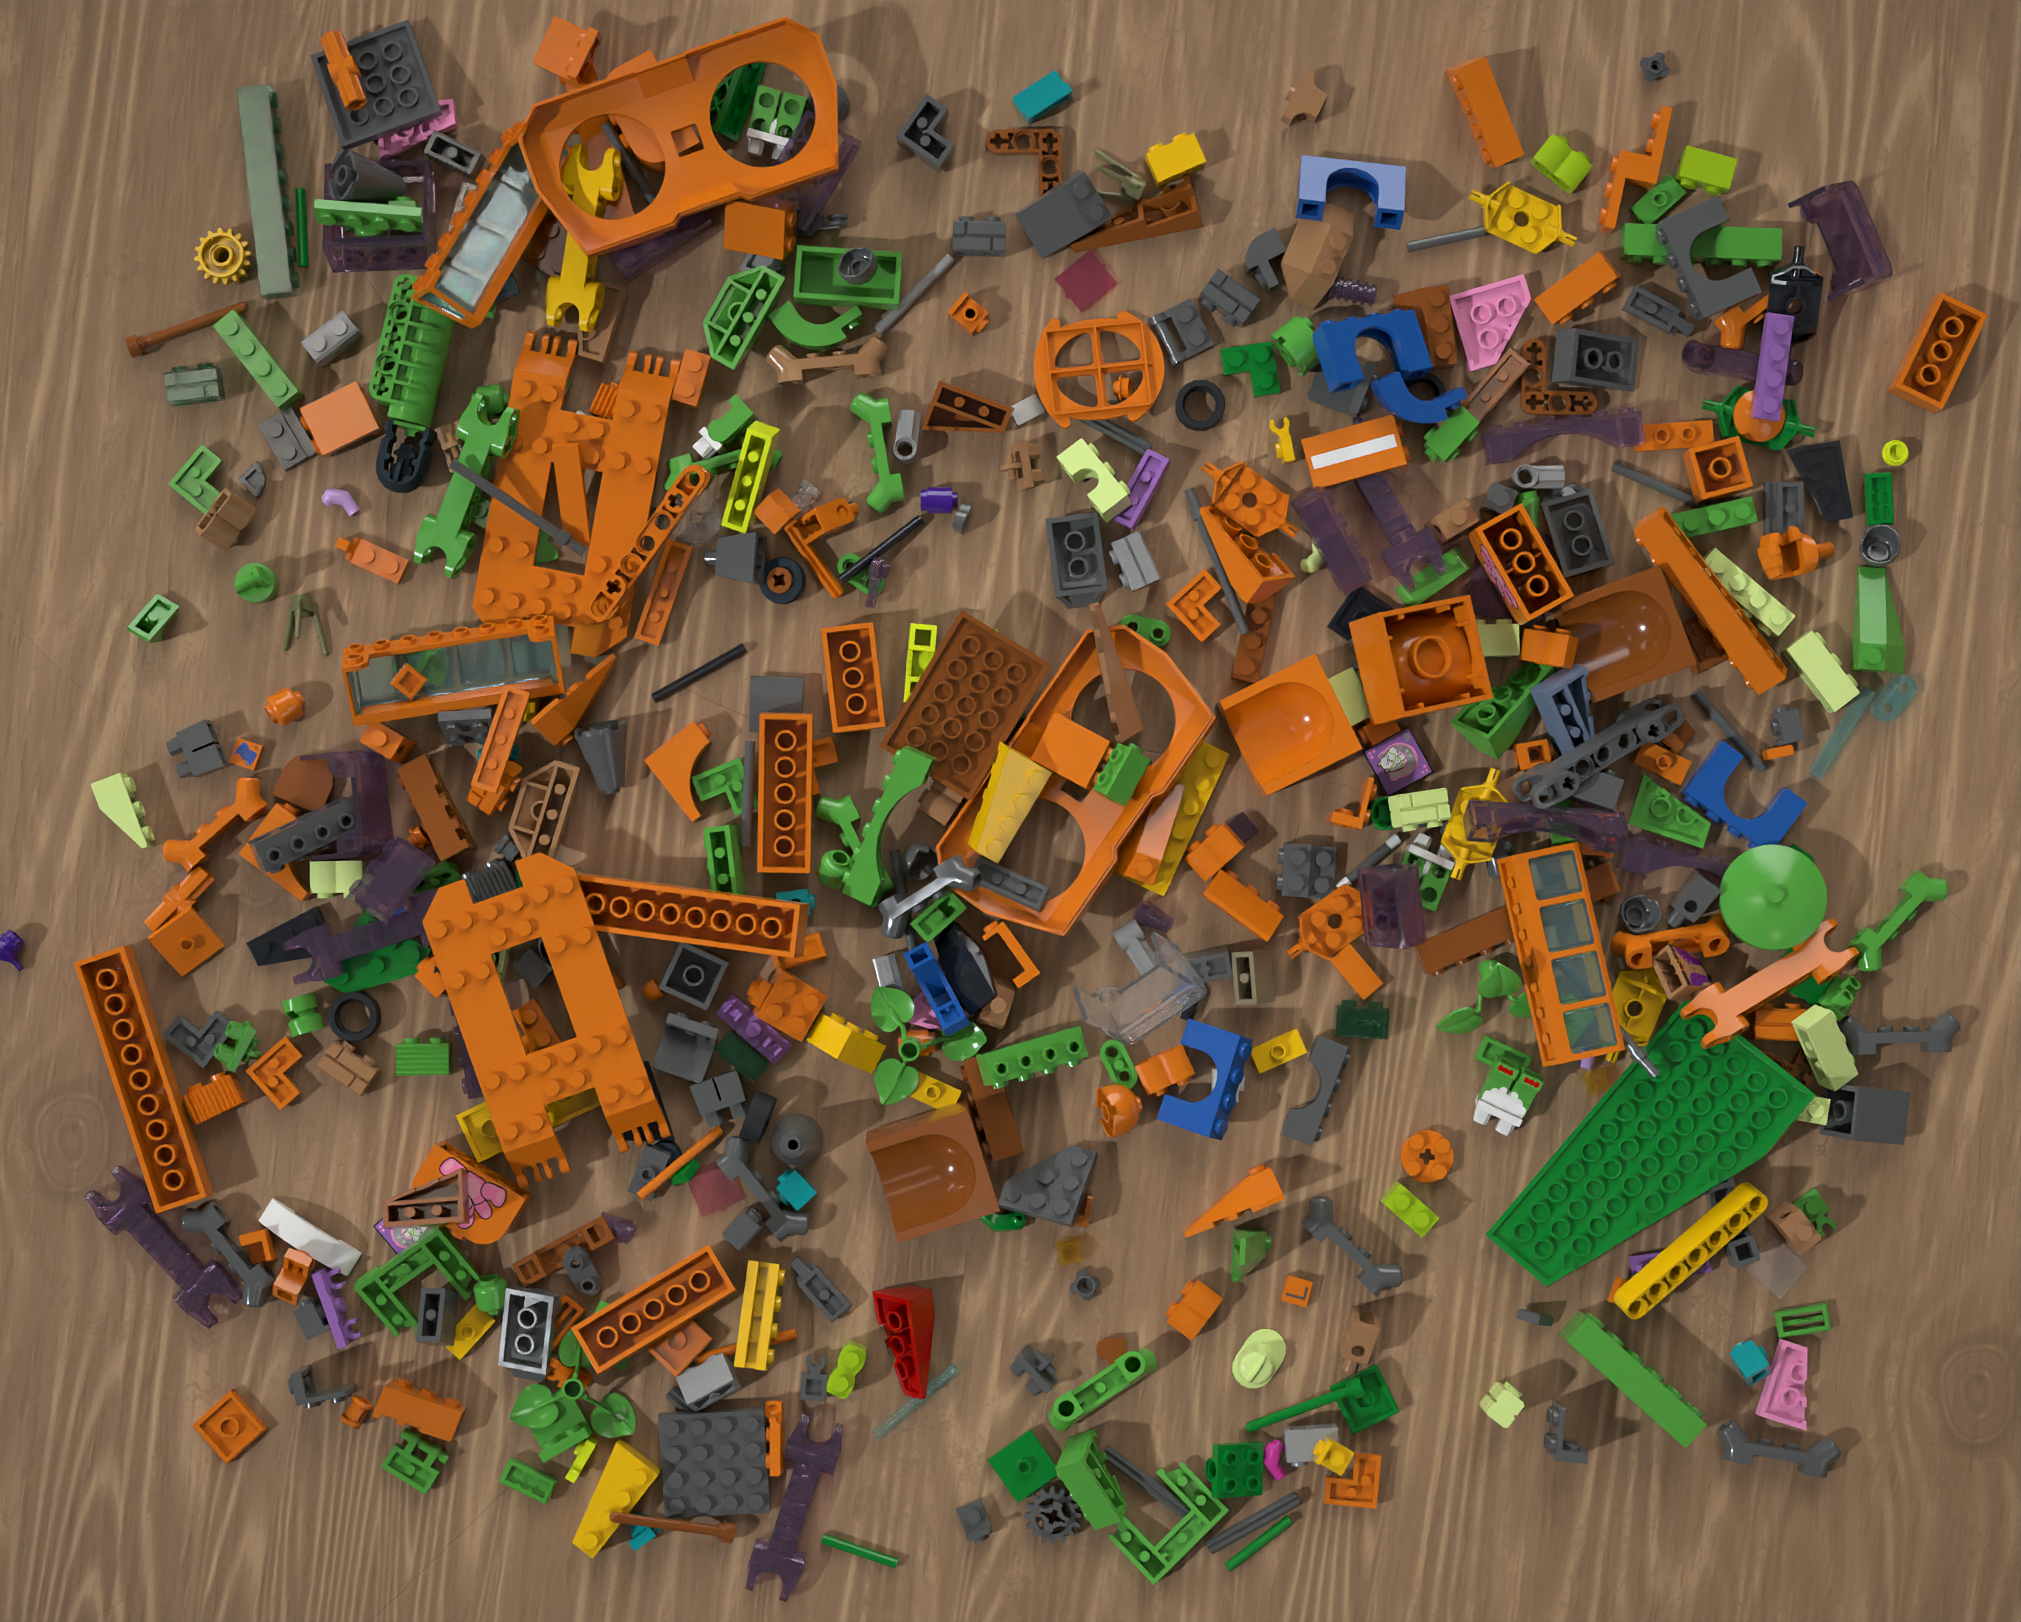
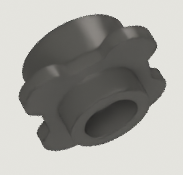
M1657 52L1653 57H1643L1641 59L1640 66L1643 68L1646 81L1653 82L1660 77L1665 78L1669 75L1670 69L1665 65V55L1663 53ZM1653 65H1656V66H1657V69H1656V70L1653 69V67H1652Z
M1079 1270L1076 1273L1077 1278L1075 1282L1070 1284L1069 1288L1071 1293H1077L1083 1296L1084 1300L1089 1301L1093 1298L1095 1288L1099 1287L1100 1279L1096 1276L1088 1275L1085 1270ZM1087 1283V1287L1084 1288L1082 1284Z

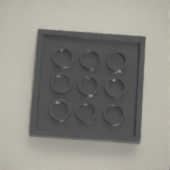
M409 20L346 42L350 55L355 59L361 77L359 79L368 101L364 108L357 111H347L339 89L335 86L327 67L329 62L325 51L310 55L343 150H349L443 115Z
M764 1407L658 1414L666 1519L771 1512L769 1471L766 1468L767 1442Z

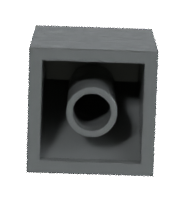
M1844 1084L1835 1092L1825 1088L1824 1098L1831 1100L1827 1124L1820 1125V1134L1856 1141L1904 1145L1910 1092Z

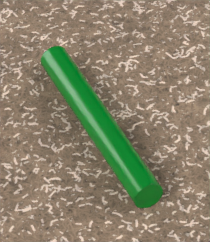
M295 188L298 267L307 268L309 267L306 189Z
M1286 1515L1225 1562L1230 1572L1293 1524L1292 1520Z
M825 1533L823 1534L821 1544L894 1569L897 1566L898 1558Z

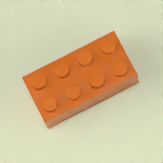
M1942 292L1932 297L1887 392L1933 414L1943 410L1988 315Z
M874 623L821 628L833 733L843 734L887 728Z

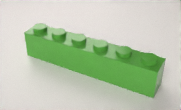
M1625 223L1620 228L1619 260H1627L1628 264H1641L1643 260L1653 261L1654 265H1667L1666 255L1668 253L1664 245L1658 243L1655 236V231L1657 230L1655 226L1657 224ZM1719 226L1694 239L1690 248L1691 264L1693 266L1695 262H1705V266L1718 267L1721 266V263H1731V267L1735 268L1747 267V264H1757V268H1773V265L1782 260V229Z

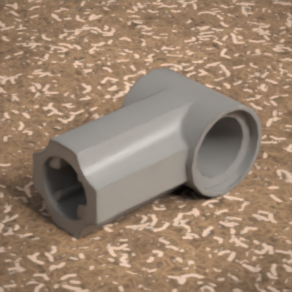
M907 409L899 410L893 449L896 460L901 464H911L917 458L922 418L921 412ZM903 445H909L913 451L909 456H901L898 453L899 448Z
M1525 464L1512 471L1509 481L1510 485L1517 491H1525L1527 489H1563L1565 471L1563 465L1531 466ZM1519 472L1527 473L1529 476L1528 484H1523L1519 481Z
M1134 919L1112 932L1124 953L1127 952L1141 975L1160 963L1145 939L1147 938Z
M895 953L872 959L879 986L896 987L905 992Z

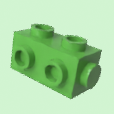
M1462 405L1456 410L1447 411L1448 419L1443 420L1442 426L1439 429L1433 426L1423 437L1427 440L1422 446L1425 449L1424 454L1432 462L1436 463L1438 461L1442 464L1446 459L1451 462L1461 451L1458 446L1464 440L1469 443L1479 432L1476 427L1480 422Z
M1118 743L1111 752L1105 768L1099 774L1093 790L1112 802L1126 806L1127 802L1132 798L1138 782L1145 774L1150 759L1142 755L1144 750L1132 743L1129 746Z

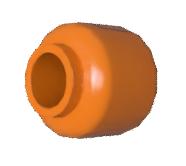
M285 687L267 697V705L264 706V709L273 724L278 723L281 726H286L303 716L302 706L306 703L299 691L293 692L290 688Z

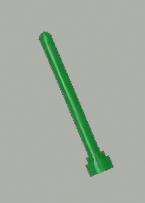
M1360 1376L1349 1379L1350 1382L1346 1383V1386L1247 1422L1245 1429L1248 1432H1253L1349 1396L1351 1399L1354 1397L1360 1399L1367 1396L1365 1385Z

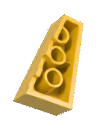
M1001 741L997 749L999 752L996 761L993 763L990 771L991 777L988 787L985 788L982 796V806L977 813L968 841V845L976 852L996 863H999L1052 774L1043 765L1031 760V758Z
M621 1437L615 1444L572 1541L575 1546L592 1559L620 1525V1523L611 1522L609 1515L612 1512L629 1513L661 1471L657 1465Z

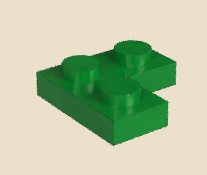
M1272 341L1220 349L1224 376L1250 372L1253 398L1280 394Z

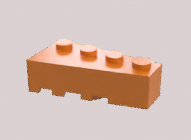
M1486 56L1473 57L1445 70L1462 110L1469 121L1472 135L1482 149L1480 150V155L1486 165L1488 164L1489 167L1496 168L1525 155Z

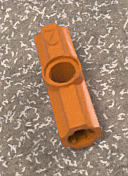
M341 31L325 33L320 40L329 62L327 67L335 86L339 89L347 111H357L364 108L368 101L359 79L361 74L355 59L350 55L345 37Z
M198 864L180 884L174 885L162 898L163 902L147 917L144 923L152 932H155L190 905L194 908L198 903L197 900L214 884L216 879L206 868Z

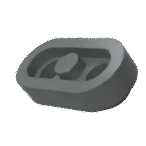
M581 1246L568 1248L564 1253L563 1266L577 1291L585 1296L597 1294L602 1286V1275L590 1254ZM578 1260L580 1264L574 1265L571 1261ZM589 1281V1282H591L593 1285H592V1286H586V1285L584 1284V1282Z

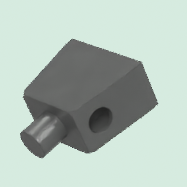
M751 532L718 538L716 550L705 551L704 563L706 566H715V574L717 576L763 586L767 536Z
M1694 869L1671 899L1670 904L1674 910L1666 921L1674 928H1680L1687 918L1693 923L1696 922L1719 895L1721 890L1714 882ZM1693 900V904L1690 907L1684 906L1687 901Z

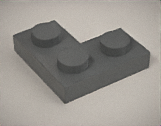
M217 1010L200 1030L181 1014L177 1016L162 1036L202 1068H206L215 1057L213 1053L220 1042L225 1044L230 1038L226 1036L225 1031L231 1020Z

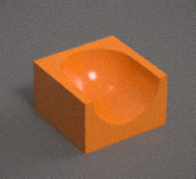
M1470 595L1379 612L1349 622L1372 726L1493 699Z
M1316 654L1216 703L1262 798L1362 749Z

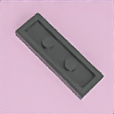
M979 856L974 868L980 870L982 874L980 887L1041 913L1050 894V887Z

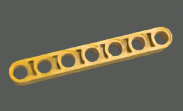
M1749 1182L1738 1185L1621 1286L1614 1295L1615 1304L1631 1319L1635 1320L1644 1316L1761 1215L1768 1206V1198Z

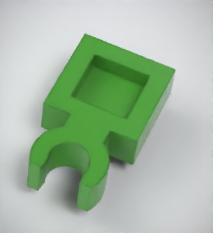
M1811 1188L1791 1202L1804 1213L1811 1223H1815L1814 1228L1821 1237H1825L1822 1231L1823 1224L1828 1223L1833 1230L1837 1228L1832 1219L1825 1217L1824 1214L1830 1211V1209L1815 1188Z

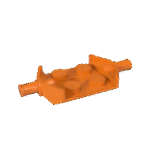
M1207 460L1201 470L1213 478L1214 487L1211 504L1256 538L1267 535L1276 529H1282L1294 538L1300 530L1287 521L1288 519L1286 518L1290 495L1284 494L1248 467L1245 461H1241L1222 471ZM1246 494L1254 495L1257 500L1256 506L1252 508L1244 506L1242 502L1243 496Z
M1345 883L1297 916L1299 943L1286 952L1292 960L1304 951H1310L1328 961L1331 960L1330 957L1371 927L1373 929L1376 928L1373 904L1374 901L1387 893L1386 890L1379 884L1369 893H1363ZM1332 914H1339L1341 916V923L1338 927L1332 928L1328 924V919Z

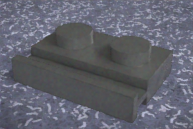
M291 406L284 412H280L258 425L286 472L306 461L312 455L317 454L309 434Z
M1764 482L1763 535L1775 532L1784 534L1788 527L1792 525L1797 526L1800 532L1804 533V482Z

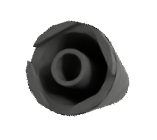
M341 150L332 163L331 170H334L335 173L333 179L329 178L328 185L330 195L336 201L389 202L396 201L397 197H403L406 192V185L401 176L353 150Z
M618 720L589 724L590 729L583 731L582 726L574 730L575 738L598 789L604 790L605 794L619 792L620 787L625 785L627 735L625 720H622L620 724Z
M790 1114L782 1118L775 1125L771 1135L772 1149L782 1162L791 1166H803L811 1163L820 1154L823 1147V1132L818 1123L810 1116ZM790 1140H796L798 1147L792 1146Z

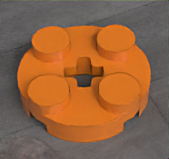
M1419 1130L1410 1135L1401 1146L1400 1162L1405 1172L1416 1181L1432 1183L1441 1180L1446 1176L1453 1164L1454 1156L1450 1142L1436 1131ZM1426 1149H1430V1153L1434 1155V1158L1425 1164L1424 1159L1420 1158L1419 1155L1420 1153H1425Z

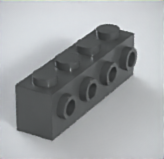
M342 796L248 841V844L260 869L266 873L274 874L285 868L284 864L292 860L299 862L308 858V853L317 848L318 851H322L333 845L332 841L340 837L347 839L357 834L356 830L363 826L350 798Z

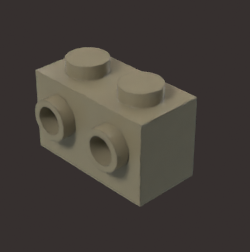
M1271 949L1231 952L1235 1005L1262 1004L1275 1001Z

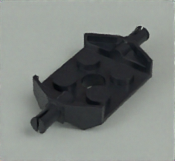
M1797 245L1794 246L1791 264L1789 263L1768 273L1771 281L1766 313L1794 316L1788 362H1791L1792 347L1816 336L1824 277L1806 267V263L1803 262L1805 246ZM1794 299H1800V309L1795 313H1791L1789 311L1790 302Z

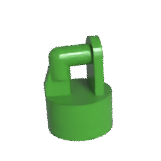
M250 563L243 566L236 574L234 589L244 600L255 604H264L276 596L279 589V580L271 568L259 563Z

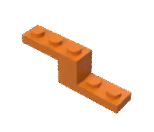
M1662 105L1657 113H1653L1650 122L1653 134L1652 138L1647 139L1645 153L1648 155L1620 150L1616 157L1611 158L1609 172L1612 173L1611 182L1606 183L1603 198H1607L1606 206L1601 208L1598 217V223L1602 224L1600 232L1611 234L1615 229L1624 184L1652 189L1657 184L1673 107Z

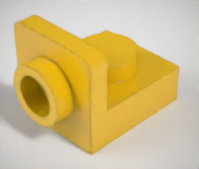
M1325 1436L1323 1441L1318 1440L1312 1451L1315 1463L1323 1465L1342 1476L1355 1454L1354 1451L1328 1436Z

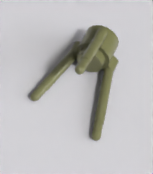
M1096 149V155L1126 174V177L1097 165L1096 170L1123 182L1121 191L1125 192V194L1097 190L1099 195L1122 199L1130 203L1133 198L1139 200L1147 181L1141 179V175L1133 173Z
M292 595L291 604H289L283 650H288L294 617L295 638L299 639L301 618H309L310 613H312L323 653L327 656L329 651L318 614V603H312V595Z

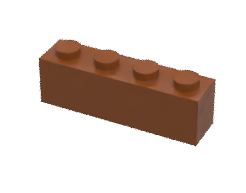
M976 1056L963 1060L964 1065L959 1068L963 1081L969 1080L971 1091H968L967 1094L971 1107L977 1106L979 1116H976L975 1120L979 1132H985L987 1141L982 1143L986 1156H992L993 1162L1024 1153L1005 1088L994 1089L993 1085L984 1086Z

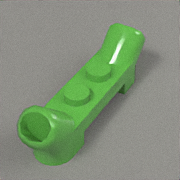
M863 392L855 397L850 405L852 413L871 425L872 432H867L869 448L875 447L876 458H871L873 472L874 474L879 473L880 480L866 498V504L881 514L887 511L892 502L904 501L905 496L901 474L890 475L882 427L892 425L888 397L875 400Z
M745 437L740 438V439H741L742 446H743ZM776 448L770 465V472L776 470L782 459V452ZM742 449L695 463L690 453L666 461L670 475L663 485L665 491L670 489L686 467L693 464L701 465L711 473V477L718 475V470L728 468V471L736 470ZM693 472V473L691 474V476H690V482H691V483H692V481L694 480L695 477H698V476H699L697 472Z
M847 795L839 800L828 796L822 797L816 810L817 817L840 825L843 832L839 835L845 847L851 846L854 852L857 846H862V843L852 822L861 817L851 796ZM884 865L882 866L886 879L876 902L871 906L858 900L859 903L877 908L883 894L895 889Z
M1920 870L1915 871L1898 888L1905 897L1873 931L1869 927H1862L1852 938L1848 947H1855L1858 950V968L1861 971H1880L1883 968V943L1886 940L1891 941L1900 932L1898 927L1904 921L1908 922L1918 912L1916 907L1921 902L1944 901L1947 898L1948 885L1943 878H1927Z
M1147 1348L1127 1352L1116 1359L1115 1363L1073 1391L1069 1390L1055 1401L1053 1407L1048 1412L1050 1423L1055 1429L1066 1431L1075 1422L1143 1377L1154 1373L1157 1369V1360L1154 1354Z

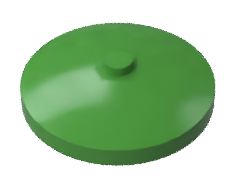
M1762 845L1742 853L1728 866L1719 886L1721 892L1718 895V902L1725 924L1738 939L1757 949L1779 951L1792 948L1808 939L1817 930L1825 915L1827 890L1820 871L1808 857L1787 846Z

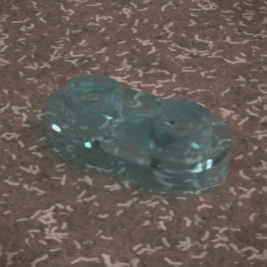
M1906 675L1896 676L1891 679L1872 702L1871 713L1873 717L1881 722L1895 719L1914 697L1917 689L1915 681ZM1902 683H1904L1907 686V691L1905 693H1902L1900 691V685ZM1885 703L1890 705L1889 713H1886L1883 710V705Z

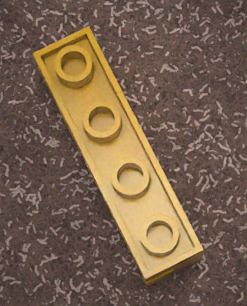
M748 1260L734 1367L766 1371L768 1370V1365L773 1366L775 1350L771 1349L772 1339H776L778 1334V1323H774L776 1312L780 1313L782 1297L778 1296L779 1286H784L786 1270H782V1264Z

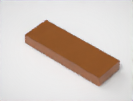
M1511 348L1508 349L1462 403V406L1480 422L1478 426L1531 366L1530 363Z

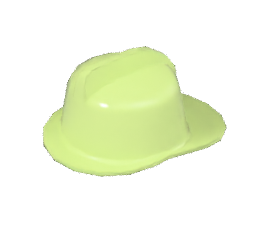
M1260 1329L1253 1332L1247 1338L1233 1361L1232 1372L1235 1379L1247 1388L1265 1386L1274 1376L1286 1355V1345L1283 1338L1271 1329Z

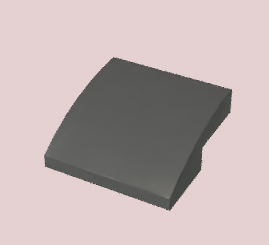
M751 676L749 732H759V714L761 712L803 713L804 677Z

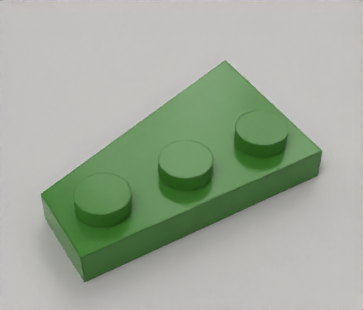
M1642 774L1626 824L1702 849L1711 823L1687 805L1681 803L1664 788L1658 786L1645 774Z

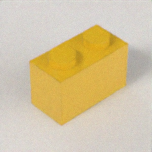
M1186 132L1172 138L1173 142L1163 146V143H1159L1148 149L1149 152L1146 153L1145 161L1157 188L1205 167L1207 161L1194 133L1187 135Z

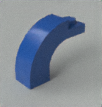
M1395 371L1370 382L1377 400L1390 414L1401 420L1414 423H1436L1448 419L1444 408L1447 411L1453 410L1462 405L1461 400L1467 398L1464 388H1454L1431 400H1419L1408 391L1400 372Z
M927 942L904 953L903 955L912 973L923 990L946 1036L969 1025L970 1023Z

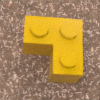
M820 1012L806 1041L834 1058L872 1074L886 1048V1045L877 1041L879 1036L866 1029L864 1033H861L862 1028L851 1022L844 1024L846 1019L833 1012L830 1016Z

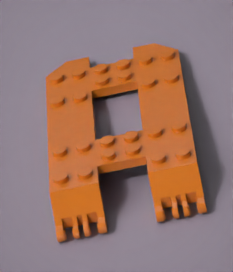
M527 330L524 345L514 369L508 407H515L520 410L517 437L509 455L504 459L501 457L498 459L494 485L543 518L554 462L552 446L553 444L580 443L583 468L603 472L585 573L580 575L534 566L541 529L492 497L472 608L483 624H502L510 619H521L522 621L525 618L532 619V617L541 614L553 616L554 623L575 627L570 653L597 658L628 637L637 583L627 600L611 619L596 622L586 614V607L601 583L610 575L649 520L671 397L680 370L681 360H671L669 377H664L660 375L665 358L657 356L654 373L650 374L653 354H647L644 361L643 372H638L635 369L639 353L630 350L617 391L613 419L568 412L562 409L567 383L577 358L578 340L570 339L567 346L566 357H561L558 355L562 345V338L555 336L551 354H548L551 335L545 334L542 338L541 351L535 352L533 348L537 334L534 331ZM631 557L627 562L628 569L636 572L639 569V561ZM600 601L599 610L603 614L607 612V605L604 601ZM522 635L507 637V641L520 643Z
M541 852L515 861L523 887L474 904L466 879L438 888L422 922L504 1155L516 1176L520 1189L530 1185L523 1170L525 1167H532L536 1182L544 1181L539 1162L542 1163L547 1178H554V1171L548 1161L550 1158L557 1157L561 1173L571 1172L567 1156L553 1129L545 1105L595 1087L604 1116L616 1139L621 1154L630 1149L623 1132L632 1130L636 1146L641 1147L644 1144L638 1127L642 1126L647 1142L650 1144L654 1142V1136L648 1124L657 1121L661 1137L671 1136L666 1118L654 1094L576 870ZM542 937L577 1037L527 1054L492 954Z

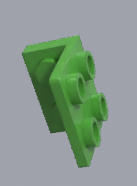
M562 1389L552 1394V1398L560 1394ZM563 1397L554 1402L559 1410L557 1419L547 1427L530 1428L542 1449L538 1455L543 1463L583 1441L593 1433L576 1400H569Z

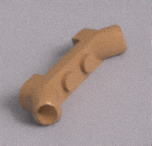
M874 336L869 338L857 354L848 355V351H836L832 353L833 356L822 357L821 353L807 354L804 359H798L782 345H776L768 353L766 363L777 371L778 385L804 384L803 373L854 369L856 379L872 378L882 375L880 362L887 355L888 347L879 338Z

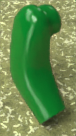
M995 1212L979 1218L988 1228L995 1232L1017 1231L1026 1225L1025 1214L1018 1212L1009 1214H998Z

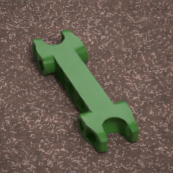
M476 393L461 415L456 429V437L465 441L458 461L487 480L496 455L504 459L511 452L517 437L520 410L515 407H507L502 413L499 422L493 425L488 420L486 414L489 396L483 393ZM455 471L438 516L428 514L422 521L416 537L414 562L420 565L427 564L435 549L440 547L447 557L444 576L450 579L457 578L468 560L472 557L477 543V535L469 532L468 529L483 492L482 489Z

